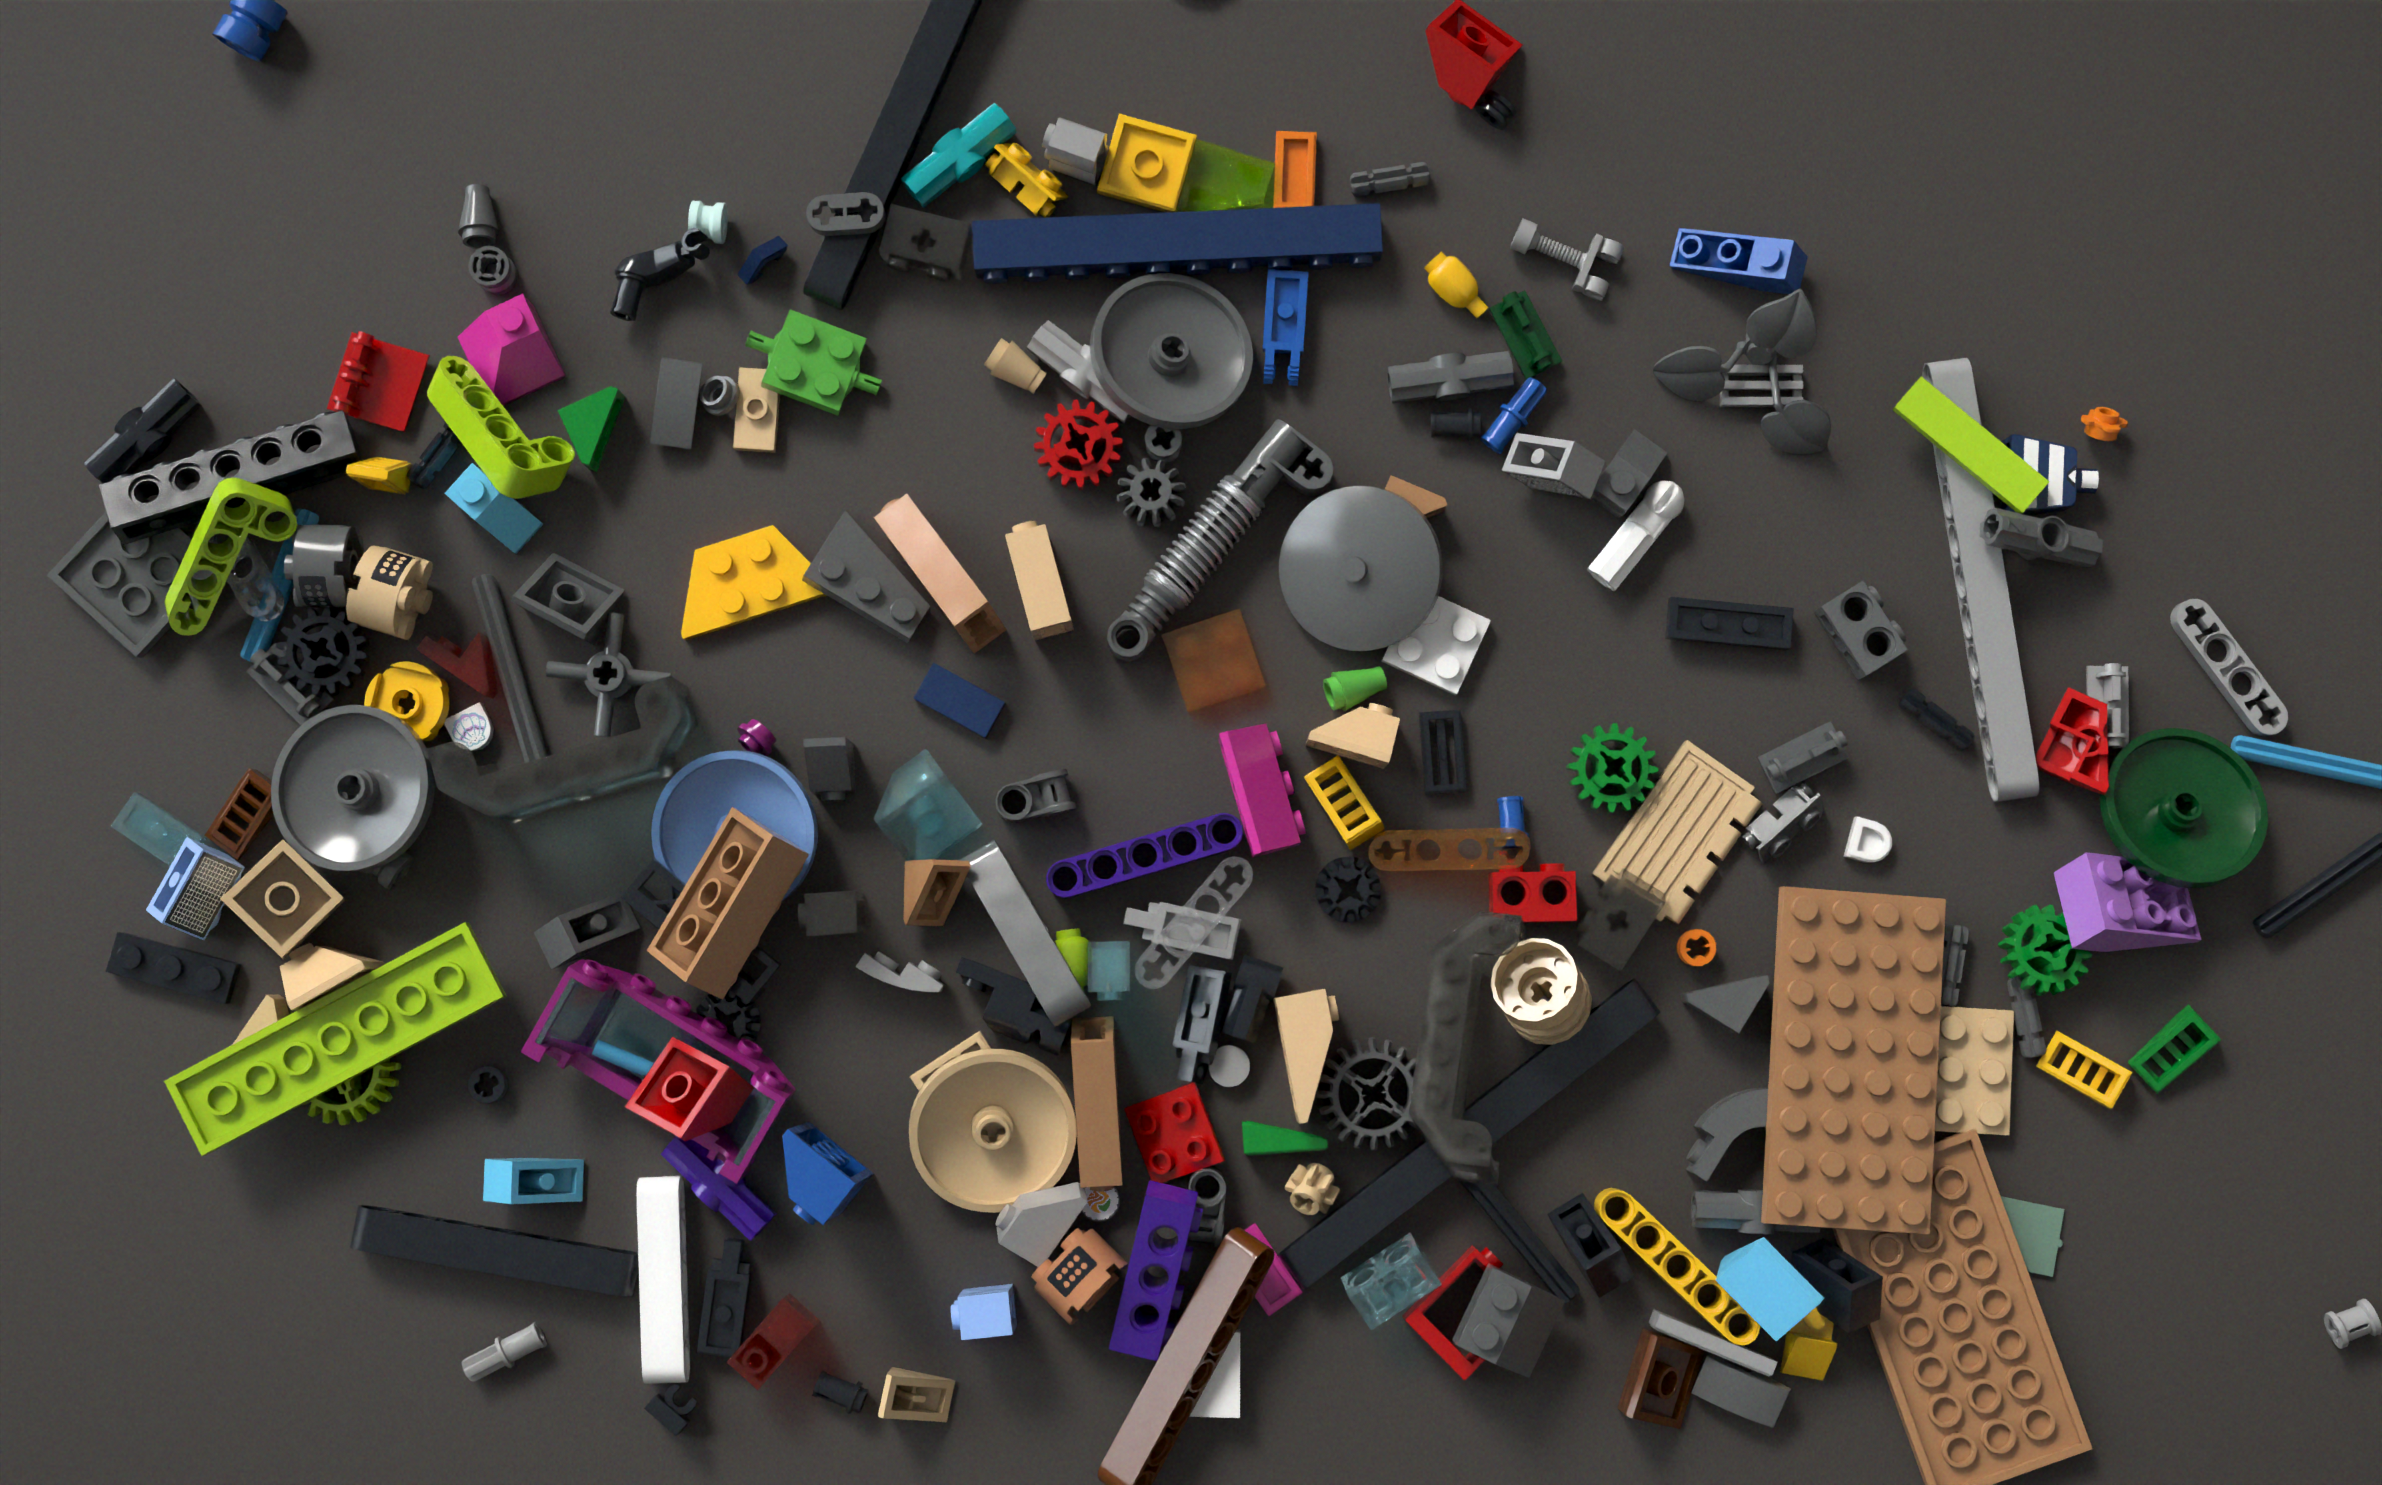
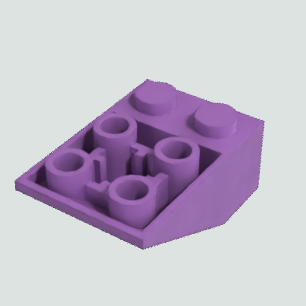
M2086 852L2054 872L2072 949L2110 952L2195 943L2201 940L2188 888L2176 887L2157 881L2138 870L2125 857Z

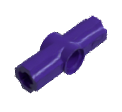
M675 1137L666 1146L661 1155L692 1184V1191L703 1203L715 1212L720 1211L750 1241L753 1240L772 1221L777 1213L746 1184L747 1180L745 1177L736 1184L721 1175L719 1172L724 1162L718 1158L714 1161L707 1158L710 1150L692 1139L683 1141Z

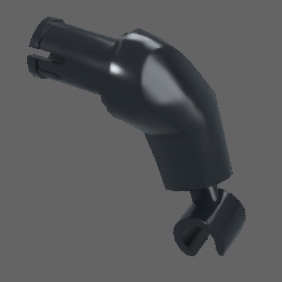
M693 228L683 235L682 241L623 259L615 270L616 279L619 283L610 314L625 321H635L643 289L672 281L695 265V258L699 260L708 258L710 249L701 243L706 241L708 236L701 230Z

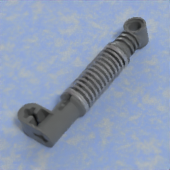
M1276 419L1233 475H1226L1220 480V483L1217 484L1220 491H1212L1213 499L1206 498L1209 505H1200L1203 512L1202 514L1195 512V516L1198 519L1196 521L1189 519V523L1192 526L1190 528L1187 526L1183 527L1186 534H1178L1179 542L1172 541L1175 548L1173 550L1166 548V551L1169 553L1167 557L1160 555L1165 566L1155 562V566L1160 571L1150 569L1149 573H1146L1147 575L1143 578L1144 587L1141 589L1144 595L1137 594L1134 598L1137 604L1131 602L1128 605L1131 611L1124 610L1108 629L1107 641L1110 652L1117 659L1127 662L1138 660L1143 656L1148 646L1157 636L1154 630L1159 632L1162 630L1163 626L1160 623L1166 624L1170 620L1166 616L1167 614L1173 616L1176 611H1183L1188 606V603H1191V600L1194 599L1192 592H1199L1198 585H1205L1204 578H1210V571L1217 570L1215 563L1221 564V556H1228L1226 549H1234L1232 542H1239L1238 535H1244V528H1250V521H1255L1256 517H1259V514L1265 508L1266 497L1277 483L1282 479L1305 496L1322 494L1328 488L1333 476L1331 458L1289 424ZM1304 450L1309 454L1306 457L1304 466L1308 469L1313 468L1315 465L1320 468L1319 478L1313 476L1310 480L1305 479L1306 469L1302 465L1299 466L1294 474L1288 469ZM1132 629L1136 631L1140 637L1138 645L1131 649L1120 647L1116 637L1122 630Z

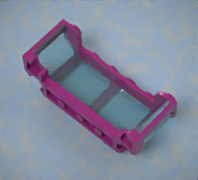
M581 959L568 966L521 1053L538 1063L541 1062L546 1053L559 1061L557 1063L558 1067L564 1069L571 1065L628 1101L645 1077L591 1055L598 1039L655 1063L673 1036L728 1065L752 1085L754 1089L730 1124L695 1137L692 1140L710 1150L707 1158L712 1161L716 1158L723 1161L724 1165L719 1173L737 1184L748 1174L756 1160L754 1157L782 1108L795 1093L796 1088L769 1057L762 1054L763 1049L758 1044L744 1038L741 1040L726 1032L728 1029L722 1022L711 1017H701L691 1011L692 1006L687 1001L678 996L671 995L668 997L655 989L656 984L648 977L641 974L632 975L625 971L601 965L593 960Z

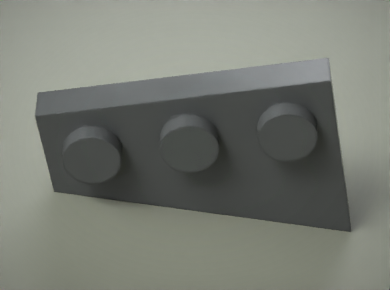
M846 510L802 578V581L907 644L930 608L926 600Z

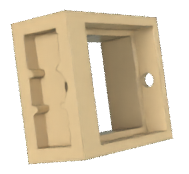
M1028 521L1013 526V533L1005 534L1034 640L1073 631L1074 627L1046 525L1037 526L1036 521Z

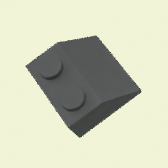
M1488 1263L1452 1340L1458 1347L1495 1365L1530 1378L1565 1300Z

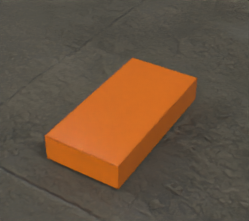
M1276 131L1273 208L1314 206L1317 132Z

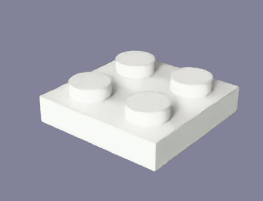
M1438 596L1434 608L1422 625L1405 639L1388 646L1381 662L1456 696L1491 620Z

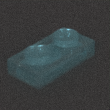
M138 792L132 794L111 825L112 828L169 866L174 861L186 837L202 844L207 839Z

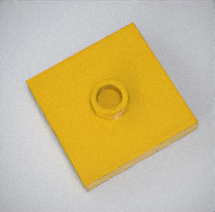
M1119 114L1098 184L1097 194L1165 213L1176 212L1197 141V135Z

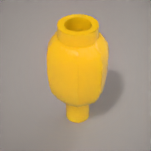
M1441 251L1424 267L1429 273L1428 282L1430 286L1451 306L1457 308L1466 307L1476 318L1488 309V306L1477 296L1479 288L1477 280L1457 257L1446 256Z

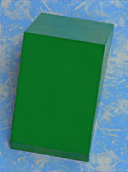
M612 386L558 410L581 463L589 470L595 472L599 468L626 398L619 389Z

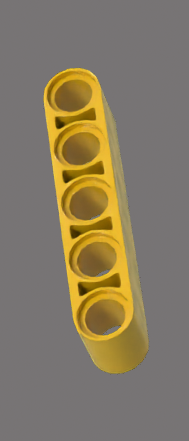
M1617 1188L1604 1189L1597 1195L1594 1202V1210L1605 1226L1721 1336L1736 1345L1742 1346L1756 1340L1760 1333V1325L1716 1281L1717 1277L1630 1194ZM1612 1197H1621L1625 1203V1211L1619 1218L1610 1219L1606 1215V1203ZM1643 1226H1652L1656 1234L1655 1241L1649 1247L1640 1248L1636 1242L1638 1230ZM1675 1255H1682L1686 1261V1268L1680 1276L1671 1277L1667 1272V1262ZM1713 1284L1717 1292L1716 1299L1710 1305H1700L1697 1298L1698 1291L1704 1285ZM1739 1313L1744 1314L1747 1319V1327L1741 1334L1732 1335L1728 1327L1731 1317Z

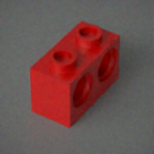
M1523 864L1498 865L1499 872L1488 874L1490 923L1577 921L1576 871H1565V864H1540V872H1524ZM1549 881L1558 883L1563 889V898L1557 905L1549 904L1543 897V887ZM1507 882L1516 883L1522 890V898L1517 905H1509L1501 897V889Z

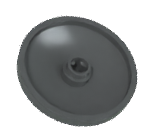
M1172 273L1149 274L1123 284L1105 301L1097 315L1091 332V362L1103 390L1123 411L1144 423L1160 428L1189 429L1203 426L1218 419L1236 403L1245 389L1252 370V342L1247 326L1237 309L1213 287L1184 275Z
M1352 486L1336 489L1318 497L1308 504L1295 518L1282 544L1279 558V578L1283 596L1291 613L1312 636L1339 649L1370 651L1393 645L1405 639L1426 620L1434 608L1440 593L1443 579V558L1434 529L1423 513L1410 501L1386 489L1372 486Z
M345 705L331 708L315 715L302 724L283 747L277 759L271 783L273 814L278 828L287 843L309 862L323 868L342 872H363L376 869L402 855L415 842L424 829L432 809L435 793L433 764L428 750L419 735L397 716L363 705Z

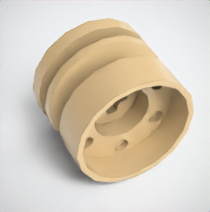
M1530 938L1515 943L1503 952L1493 968L1491 989L1494 1000L1521 1037L1535 1044L1553 1045L1570 1039L1584 1026L1590 1015L1592 996L1586 979L1572 956L1563 946L1549 939ZM1545 995L1550 1000L1547 1002L1545 999L1540 1000V998Z

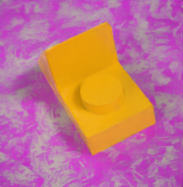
M1814 1308L1786 1333L1781 1373L1823 1381L1838 1343L1831 1340L1834 1323L1821 1315L1817 1308Z

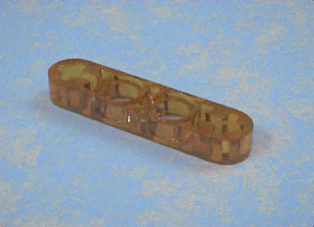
M1516 828L1388 830L1380 832L1374 837L1369 846L1368 855L1371 863L1383 871L1513 869L1520 867L1526 862L1530 854L1531 843L1526 833ZM1470 838L1479 842L1482 853L1478 858L1469 860L1462 857L1459 853V843L1464 839ZM1487 838L1495 839L1493 847H1503L1506 845L1507 839H1515L1516 846H1522L1523 850L1517 852L1516 858H1509L1508 851L1495 850L1493 854L1494 859H1487L1490 847ZM1405 840L1412 841L1409 851L1411 861H1405L1407 852L1394 853L1390 861L1385 860L1384 853L1377 852V849L1383 846L1384 841H1389L1393 849H1404L1406 846ZM1422 840H1433L1439 845L1441 852L1438 858L1431 861L1421 858L1418 854L1417 846Z

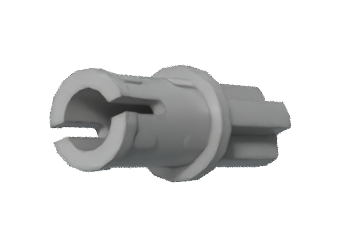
M534 1322L530 1326L504 1339L500 1336L495 1338V1344L465 1358L462 1361L463 1371L470 1381H477L504 1366L511 1368L514 1366V1361L539 1348L545 1347L547 1345L546 1338L540 1326Z

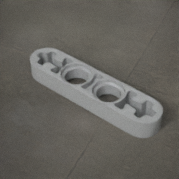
M2189 599L2177 604L2170 616L2174 631L2246 727L2258 736H2270L2281 732L2288 722V711L2285 705L2212 608L2200 599ZM2185 609L2188 612L2196 610L2200 616L2196 619L2197 625L2187 626L2184 619L2188 616ZM2211 627L2213 633L2202 637L2199 641L2195 639V636L2202 634L2200 629L2204 631ZM2211 640L2221 641L2225 645L2227 654L2222 662L2212 661L2208 657L2206 648ZM2236 673H2243L2249 677L2251 689L2247 695H2239L2233 690L2231 681ZM2259 694L2262 695L2263 699L2255 701L2257 705L2246 707L2245 702L2257 698ZM2271 709L2274 713L2270 718L2272 725H2261L2259 722L2263 715L2261 710Z

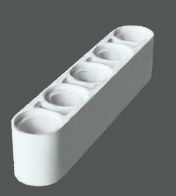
M682 1176L641 1177L637 1182V1229L642 1377L644 1384L688 1382L690 1375L684 1181Z

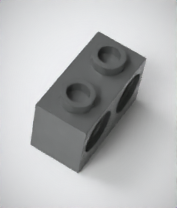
M1864 581L1859 582L1813 611L1857 680L1869 675L1908 650L1903 643L1906 641V636L1902 628L1896 621H1889L1881 609L1884 603L1880 594L1873 586L1867 587ZM1846 601L1855 602L1860 607L1861 617L1859 621H1852L1845 615L1844 605ZM1869 635L1876 636L1882 641L1883 652L1881 656H1875L1868 651L1866 641Z

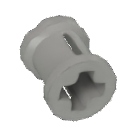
M2364 1298L2358 1300L2355 1307L2336 1314L2330 1311L2325 1313L2323 1317L2328 1334L2334 1344L2340 1349L2348 1347L2349 1341L2367 1334L2377 1336L2382 1333L2381 1322L2374 1307Z

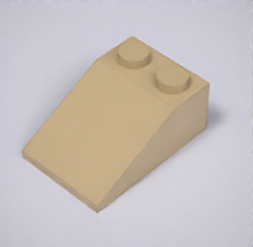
M1325 989L1273 999L1295 1116L1299 1124L1308 1122L1333 1033L1332 1022L1339 1020L1335 996H1327Z

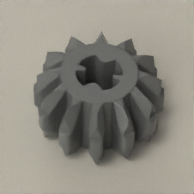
M1143 458L1142 472H1139L1131 464L1127 467V472L1133 480L1119 478L1118 486L1127 490V492L1118 494L1117 502L1121 504L1130 503L1123 511L1126 518L1132 517L1136 512H1139L1137 517L1138 526L1143 527L1147 516H1152L1153 526L1159 528L1161 526L1160 514L1163 513L1169 521H1173L1176 518L1174 511L1169 506L1176 508L1184 507L1185 501L1175 494L1184 492L1186 486L1182 482L1172 483L1179 475L1177 468L1169 470L1166 474L1163 473L1165 460L1159 459L1154 470L1150 469L1149 459ZM1151 485V489H1153L1154 485H1157L1159 487V499L1152 501L1151 497H1149V500L1145 501L1143 499V487Z

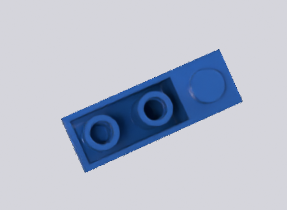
M1679 228L1670 267L1758 291L1791 294L1801 287L1808 256L1795 240Z

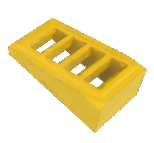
M375 457L347 465L346 474L368 489L405 495L409 492L410 480L407 477V473L411 469L412 464L407 461Z
M1339 755L1304 776V779L1350 850L1384 829L1379 816ZM1337 773L1341 774L1342 779L1322 791L1319 786ZM1347 787L1350 788V793L1333 804L1329 802L1328 799ZM1358 801L1360 807L1340 819L1338 813ZM1367 816L1369 818L1353 830L1348 831L1347 827Z
M2059 1031L2055 1032L2046 1048V1053L2042 1055L2036 1065L2037 1068L2110 1110L2133 1073ZM2065 1045L2070 1048V1051L2058 1069L2052 1066V1063L2062 1046ZM2077 1054H2080L2085 1059L2075 1077L2066 1074ZM2094 1062L2100 1068L2088 1086L2082 1080ZM2109 1071L2115 1077L2105 1094H2102L2097 1089Z

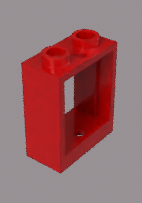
M1473 1245L1402 1315L1404 1320L1464 1381L1485 1359L1471 1352L1465 1356L1424 1313L1474 1262L1483 1271H1485L1488 1263L1499 1269L1504 1265L1487 1247L1479 1252Z

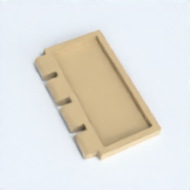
M1684 741L1656 781L1654 788L1646 795L1645 800L1639 805L1591 875L1658 922H1661L1666 917L1679 925L1695 902L1694 899L1683 892L1684 888L1688 887L1697 894L1701 893L1718 868L1717 865L1706 858L1707 855L1710 853L1723 861L1741 835V832L1730 825L1732 819L1741 826L1747 827L1761 807L1762 802L1751 795L1755 787L1690 741Z

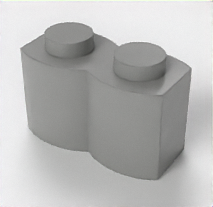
M1059 117L1056 125L1051 123L1048 125L1042 147L1046 148L1044 158L1049 160V169L1097 185L1108 153V145H1106L1107 134Z

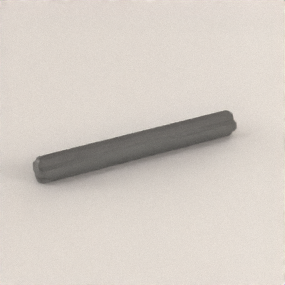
M491 574L477 576L472 579L473 589L526 768L531 771L545 768L549 765L550 761L496 579Z

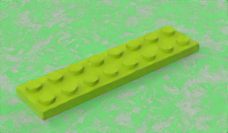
M464 922L170 1077L164 1082L201 1156H205L507 997L470 923Z

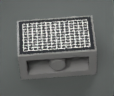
M1516 433L1502 471L1533 490L1591 499L1605 460L1575 441Z

